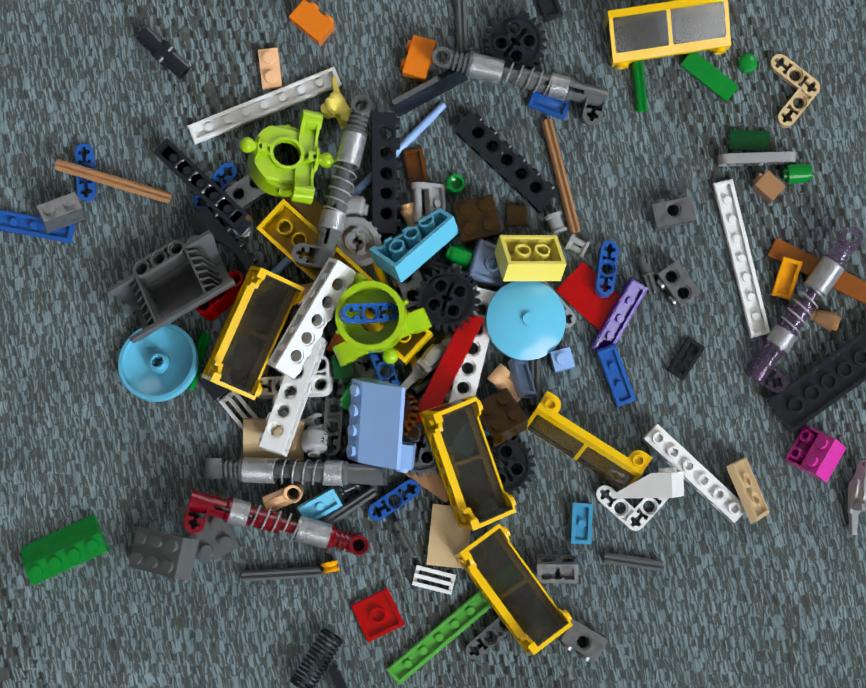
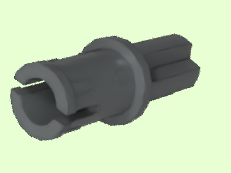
M649 254L636 258L641 271L640 278L643 277L645 287L648 288L647 294L658 293L659 290L654 276L656 272H653Z

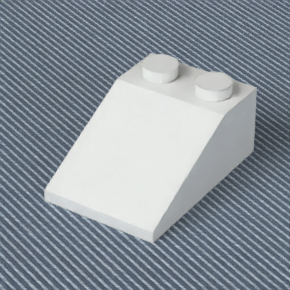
M658 468V472L651 473L612 494V499L675 498L684 496L683 471H677L676 468Z

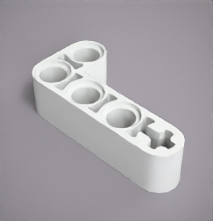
M322 356L321 362H326V366L324 369L317 371L308 397H324L332 392V363L325 356ZM261 377V386L264 385L267 388L262 389L259 398L273 399L275 394L279 392L278 388L281 377ZM326 382L325 388L318 390L319 383ZM291 389L288 392L289 398L295 395L296 389Z

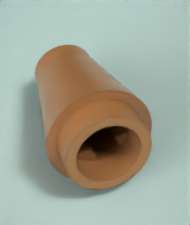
M813 310L810 320L831 332V330L837 331L842 316L837 315L836 312Z

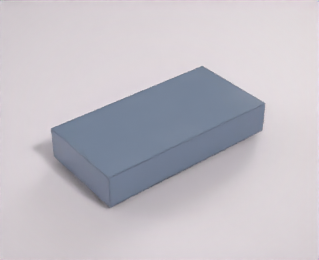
M510 359L508 366L517 397L534 399L537 396L528 362Z

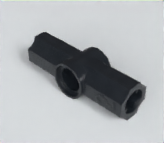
M148 26L138 33L136 37L138 42L151 52L150 54L155 60H158L162 66H166L179 80L189 72L191 66L177 54V51L166 40H162Z

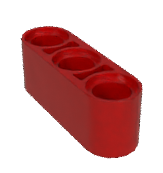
M235 270L228 274L235 281V286L196 308L205 320H215L234 304L245 279V276L240 271Z

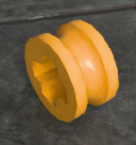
M338 560L321 563L320 566L323 567L322 574L340 570V567H337Z

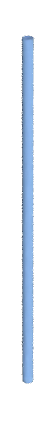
M440 102L400 142V150H396V157L447 108L443 102ZM391 152L384 159L390 158ZM371 172L350 194L359 195L371 183ZM286 256L271 272L279 275L292 261Z

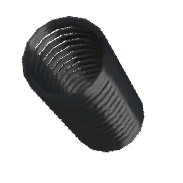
M322 628V630H320L322 634H324L325 636H327L328 638L337 643L334 644L322 635L318 634V637L330 643L336 649L326 645L323 641L319 640L318 638H315L317 642L329 648L332 652L327 651L326 649L322 648V646H320L319 644L313 642V644L316 647L325 651L331 657L321 653L315 647L310 646L312 650L321 654L329 660L327 661L319 657L316 653L308 650V652L311 655L322 660L325 664H322L315 660V658H313L312 656L305 654L306 657H308L309 659H311L312 661L316 662L324 668L322 669L314 665L308 659L303 658L305 662L317 668L320 672H317L307 664L300 662L301 665L315 672L319 677L311 674L305 668L298 666L300 670L312 676L317 681L308 678L301 671L295 670L299 675L310 680L314 685L306 682L296 674H293L294 677H291L290 682L298 688L316 687V683H319L318 679H321V675H324L323 671H326L325 667H329L328 663H331L330 659H334L333 655H336L335 651H339L338 647H341V645L344 643V641L339 636L333 634L331 631L325 628Z

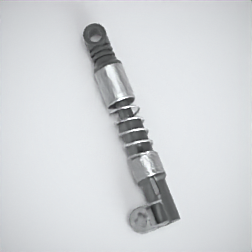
M440 46L431 55V61L435 67L448 70L451 67L452 71L455 68L456 72L461 70V73L468 78L472 77V79L495 83V85H498L501 80L502 86L508 80L511 81L512 89L516 86L520 87L522 91L525 89L531 90L532 94L535 92H540L542 96L547 94V98L583 103L580 120L586 126L596 125L602 119L608 96V89L574 81L573 77L554 72L551 75L544 73V70L542 72L535 71L534 67L532 70L524 68V65H522L520 71L515 70L514 62L510 68L504 67V60L475 52L463 55V52L458 54V51L453 53L454 50ZM439 52H443L447 56V60L443 63L438 62L436 59V54ZM568 89L581 91V94L569 91ZM587 104L600 107L599 111H593L592 114L595 115V118L591 119V121L587 113H590L592 109L586 108Z
M357 94L351 100L349 120L346 127L343 128L334 161L337 165L333 166L335 169H339L337 176H330L333 180L332 184L328 186L330 188L329 195L325 196L328 200L327 204L323 206L325 209L321 212L316 246L299 243L292 249V257L300 267L321 271L328 258H334L338 238L342 236L347 218L345 211L349 209L347 203L352 198L350 191L354 189V185L350 181L357 179L356 174L352 171L359 169L367 139L365 131L369 116L372 113L371 101L365 94ZM360 103L366 104V107L362 110L357 109V105ZM351 173L355 175L354 179H350ZM312 251H314L312 263H309L310 260L307 256L311 257ZM303 252H306L307 256H303L301 259L299 254L302 255Z
M245 456L236 460L205 458L204 478L238 479L244 483L275 484L277 478H281V484H283L284 478H291V484L301 482L302 485L304 482H312V485L315 482H322L323 486H346L349 483L387 485L388 468L368 464H349L348 461L326 460L323 463L320 459L316 462H312L310 459L302 462L298 458L292 464V461L287 458L282 464L279 458Z

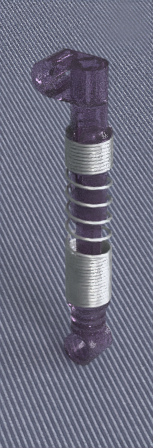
M849 227L840 234L837 240L838 243H835V247L831 248L832 251L822 256L818 265L815 266L811 275L805 281L809 289L806 293L799 290L804 296L801 300L793 299L795 302L791 308L787 307L789 311L785 316H781L782 321L780 324L775 325L773 330L770 331L771 333H769L764 341V347L746 371V376L768 391L779 393L786 389V377L774 369L780 358L785 356L791 346L794 345V341L797 340L796 336L800 335V329L806 327L805 322L808 318H812L811 313L813 309H818L815 300L824 301L823 296L828 295L838 278H840L839 276L845 270L846 260H849V256L852 255V252L862 242L863 234L858 228ZM847 233L855 235L856 240L854 243L847 241ZM776 347L775 351L768 360V355L773 350V348ZM771 371L774 372L771 378H779L780 386L773 387L774 383L772 381H768L766 385L763 383Z

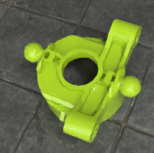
M303 109L300 116L299 129L291 127L290 124H286V126L271 125L263 129L257 135L255 141L250 137H244L240 140L239 147L242 152L249 153L247 166L250 177L262 191L277 197L291 196V201L312 204L315 192L313 179L319 164L323 168H330L334 165L335 161L331 153L320 154V148L317 146L323 113ZM280 143L292 144L299 152V161L292 166L280 164L274 157V147Z
M357 273L354 276L352 286L342 294L336 306L335 321L338 330L335 332L337 335L341 334L345 341L334 346L333 350L340 367L350 364L370 352H383L382 358L384 362L393 364L398 359V352L392 347L400 339L428 330L432 325L424 308L407 314L405 305L409 304L408 300L403 301L399 294L388 285L378 281H366L363 274ZM390 302L394 303L399 310L397 319L386 323L384 328L377 332H369L361 324H345L339 317L340 309L348 304ZM385 310L389 316L392 315V311ZM347 311L346 315L351 318L354 315H359V311L356 313Z

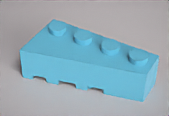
M439 208L420 219L416 226L406 227L402 230V234L395 238L389 237L384 240L385 244L378 248L374 246L369 251L375 265L402 283L459 233L454 216Z

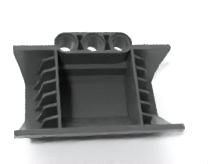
M208 230L185 244L179 239L173 240L140 259L133 265L132 271L134 274L110 287L109 292L123 300L136 311L143 329L129 337L132 343H136L230 289L236 283L233 278L229 277L220 258L213 234Z

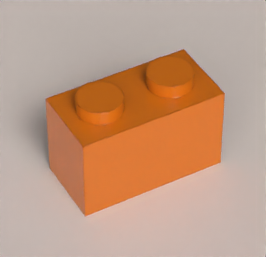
M303 0L290 14V22L317 45L321 46L335 30V21L328 14L323 15L319 12V7L314 2Z
M413 35L412 41L408 40L405 49L408 52L407 58L402 59L400 66L403 77L423 83L426 82L432 62L431 55L436 49L435 40Z

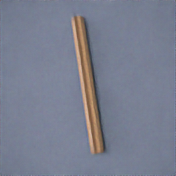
M545 119L541 124L570 234L580 232V226L552 119Z
M57 159L55 162V170L167 204L170 203L172 193L61 159Z

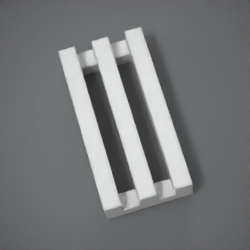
M231 391L219 403L243 431L242 422L228 407L226 402L229 401L243 419L248 418L232 399L235 395L253 418H258V416L238 393Z
M417 565L412 585L451 595L456 575ZM422 570L425 572L451 578V581L449 582L419 574V571ZM420 578L447 585L449 589L417 582V579Z

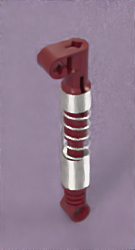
M196 490L191 492L184 516L185 529L194 534L203 530L207 515L221 518L229 524L241 527L247 525L248 529L255 527L258 532L261 530H266L268 534L278 532L279 537L284 532H288L289 540L294 537L296 542L324 549L334 547L337 550L340 548L341 551L345 549V552L356 556L364 555L369 549L368 540L360 533L350 532L349 534V531L344 533L342 529L339 532V529L333 524L300 516L298 522L291 520L292 513H290L288 519L282 518V510L278 513L272 511V508L269 510L261 508V505L259 507L252 506L249 501L232 497L226 499ZM214 506H221L229 509V511L215 508ZM189 510L204 514V517L197 516L199 524H195L194 527H191V523L188 522L194 518V514H190ZM361 539L363 541L362 547L354 549V541Z

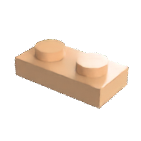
M278 48L258 50L262 89L282 88Z

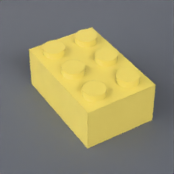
M499 235L494 251L503 281H561L567 265L557 235Z

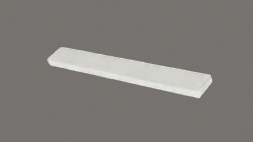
M335 67L187 125L194 144L196 145L333 89L331 82L334 76L337 78L338 86H342Z
M733 179L713 183L749 336L754 338L768 335L770 329Z

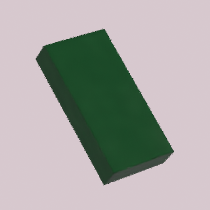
M729 130L728 150L769 152L770 132Z

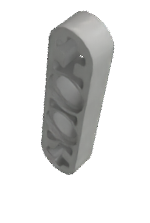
M795 152L728 153L718 155V166L720 167L744 166V164L760 166L764 165L763 163H768V165L796 163Z

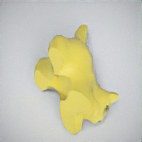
M334 76L331 82L333 92L325 99V103L321 105V113L327 119L336 118L340 128L343 130L349 120L350 107L340 93L337 78Z

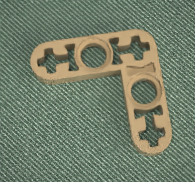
M777 54L770 61V69L797 90L778 113L776 119L779 126L788 128L793 125L818 94L820 84L783 54ZM781 59L783 61L782 66L787 68L789 65L791 68L784 74L785 69L782 66L777 68L774 60L779 61ZM791 71L799 73L800 79L798 81L790 79L789 74ZM805 77L807 80L804 83H806L807 85L813 84V89L815 90V92H808V87L804 83L801 86H799L798 84L801 83ZM796 98L801 99L803 107H794L793 100ZM791 109L793 111L792 115L789 117V120L791 122L786 121L784 123L782 121L783 116L781 115H787V113Z

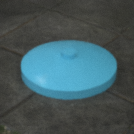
M513 281L501 287L491 298L486 309L485 325L491 342L501 353L516 360L528 361L541 358L556 348L565 331L566 314L560 298L547 285L538 281Z
M173 324L164 326L136 343H132L128 338L119 355L118 370L120 378L125 387L142 400L150 402L170 400L184 392L192 383L199 364L198 350L192 338L183 329ZM142 328L138 329V330H137L136 332H134L131 336H133L134 334L138 333L139 331H141V330H143V329H142Z

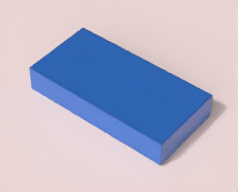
M535 92L531 95L527 107L564 121L571 101L565 102L555 98L551 99L547 98V94L542 96L540 92Z

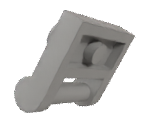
M411 183V189L414 192L413 223L418 224L420 219L439 208L446 211L445 184ZM421 190H424L425 216H422Z

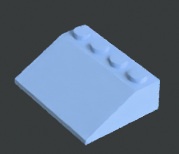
M373 377L352 378V385L350 386L351 403L349 406L350 419L347 429V458L358 463L400 470L405 388Z

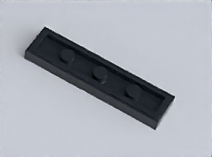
M450 68L391 101L397 115L400 117L468 80V77L461 73V70L456 72L455 68L454 71Z

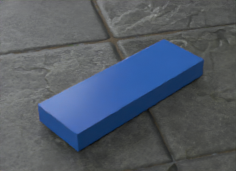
M614 343L596 350L616 407L635 401L636 398L616 344Z

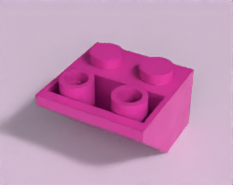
M804 425L784 460L812 477L827 483L846 447L836 438Z

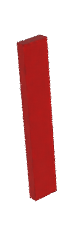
M475 315L476 318L469 317L470 325L464 322L462 323L464 329H461L459 326L457 327L419 403V413L443 404L484 322L483 318ZM418 415L416 422L422 424L420 415Z

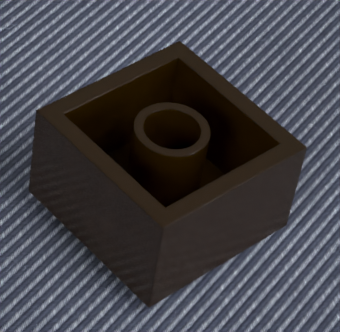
M493 194L453 202L461 245L477 242L479 238L486 240L501 235Z
M507 388L481 401L483 410L479 419L486 439L492 448L527 429L528 418Z

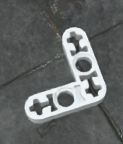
M603 485L597 488L595 494L596 499L624 525L634 531L642 529L669 499L658 498L661 501L658 504L653 498H643L634 508L622 498L613 501L609 507L607 504L610 501L607 498L602 500L600 498L602 495L600 491L608 489L610 491L608 495L612 498V494L616 493L614 489ZM648 500L654 504V509L651 512H646L643 509L644 502ZM618 502L624 503L626 507L622 514L615 512L614 506ZM640 509V511L648 517L644 519V517L642 516L638 521L640 525H634L632 527L630 525L632 523L630 519L631 517H638L640 513H637L636 511Z

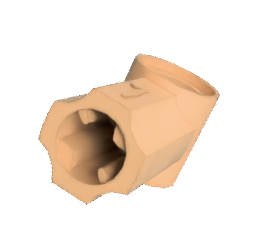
M500 363L487 379L489 382L494 383L495 387L499 390L507 388L518 403L521 398L517 397L511 373Z
M298 483L290 484L263 496V503L267 510L272 508V511H276L298 502L304 494V489ZM290 488L298 490L299 496L297 498H292L289 495Z

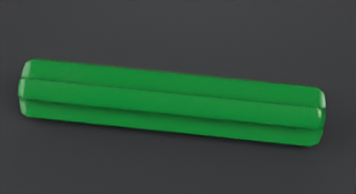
M643 60L633 61L631 67L636 112L644 113L648 110Z
M204 332L199 334L196 344L199 356L197 373L187 390L193 391L211 338V335Z

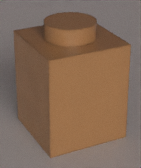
M768 170L765 174L760 173L753 180L755 185L752 189L770 204L786 186Z

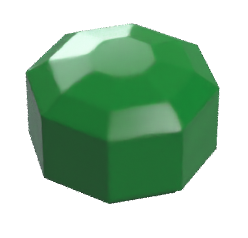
M743 54L737 61V68L742 73L750 74L757 67V58L753 54Z
M451 174L445 180V189L450 194H458L465 188V180L459 174Z

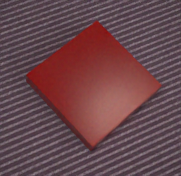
M388 588L351 605L368 642L405 625Z

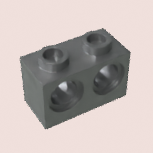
M248 171L244 173L242 179L230 182L227 185V189L224 190L243 210L268 195L259 187H251L253 180ZM238 190L244 191V196L241 199L234 198V194Z
M678 260L655 276L657 278L655 282L661 290H666L669 295L667 298L674 307H682L701 293ZM666 273L674 274L675 282H668L665 277ZM678 289H684L687 292L685 299H681L678 296Z
M419 269L411 274L412 280L410 282L400 283L392 277L395 288L399 287L401 291L399 296L403 301L408 300L407 295L410 292H417V288H423L420 283L423 280ZM408 300L409 304L405 306L408 310L414 308L420 301Z
M537 554V580L539 583H578V555Z

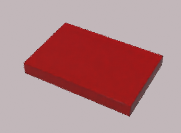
M582 262L556 292L599 331L620 295L613 291L607 298L598 297L594 292L596 273ZM605 281L604 284L600 287L603 288V292H606L608 290L607 288H605Z

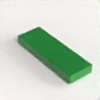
M697 52L689 53L680 64L681 68L725 103L739 87Z

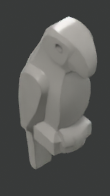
M453 332L444 337L439 344H432L422 354L411 369L412 373L401 385V387L405 388V391L416 381L423 380L437 369L454 335Z
M866 460L859 461L856 472L848 486L847 512L850 535H857L858 515L861 511L866 512Z

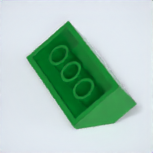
M96 514L90 515L21 547L23 567L32 586L111 551Z

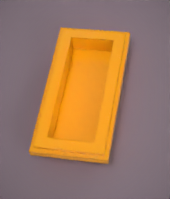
M783 256L771 295L791 300L803 262Z

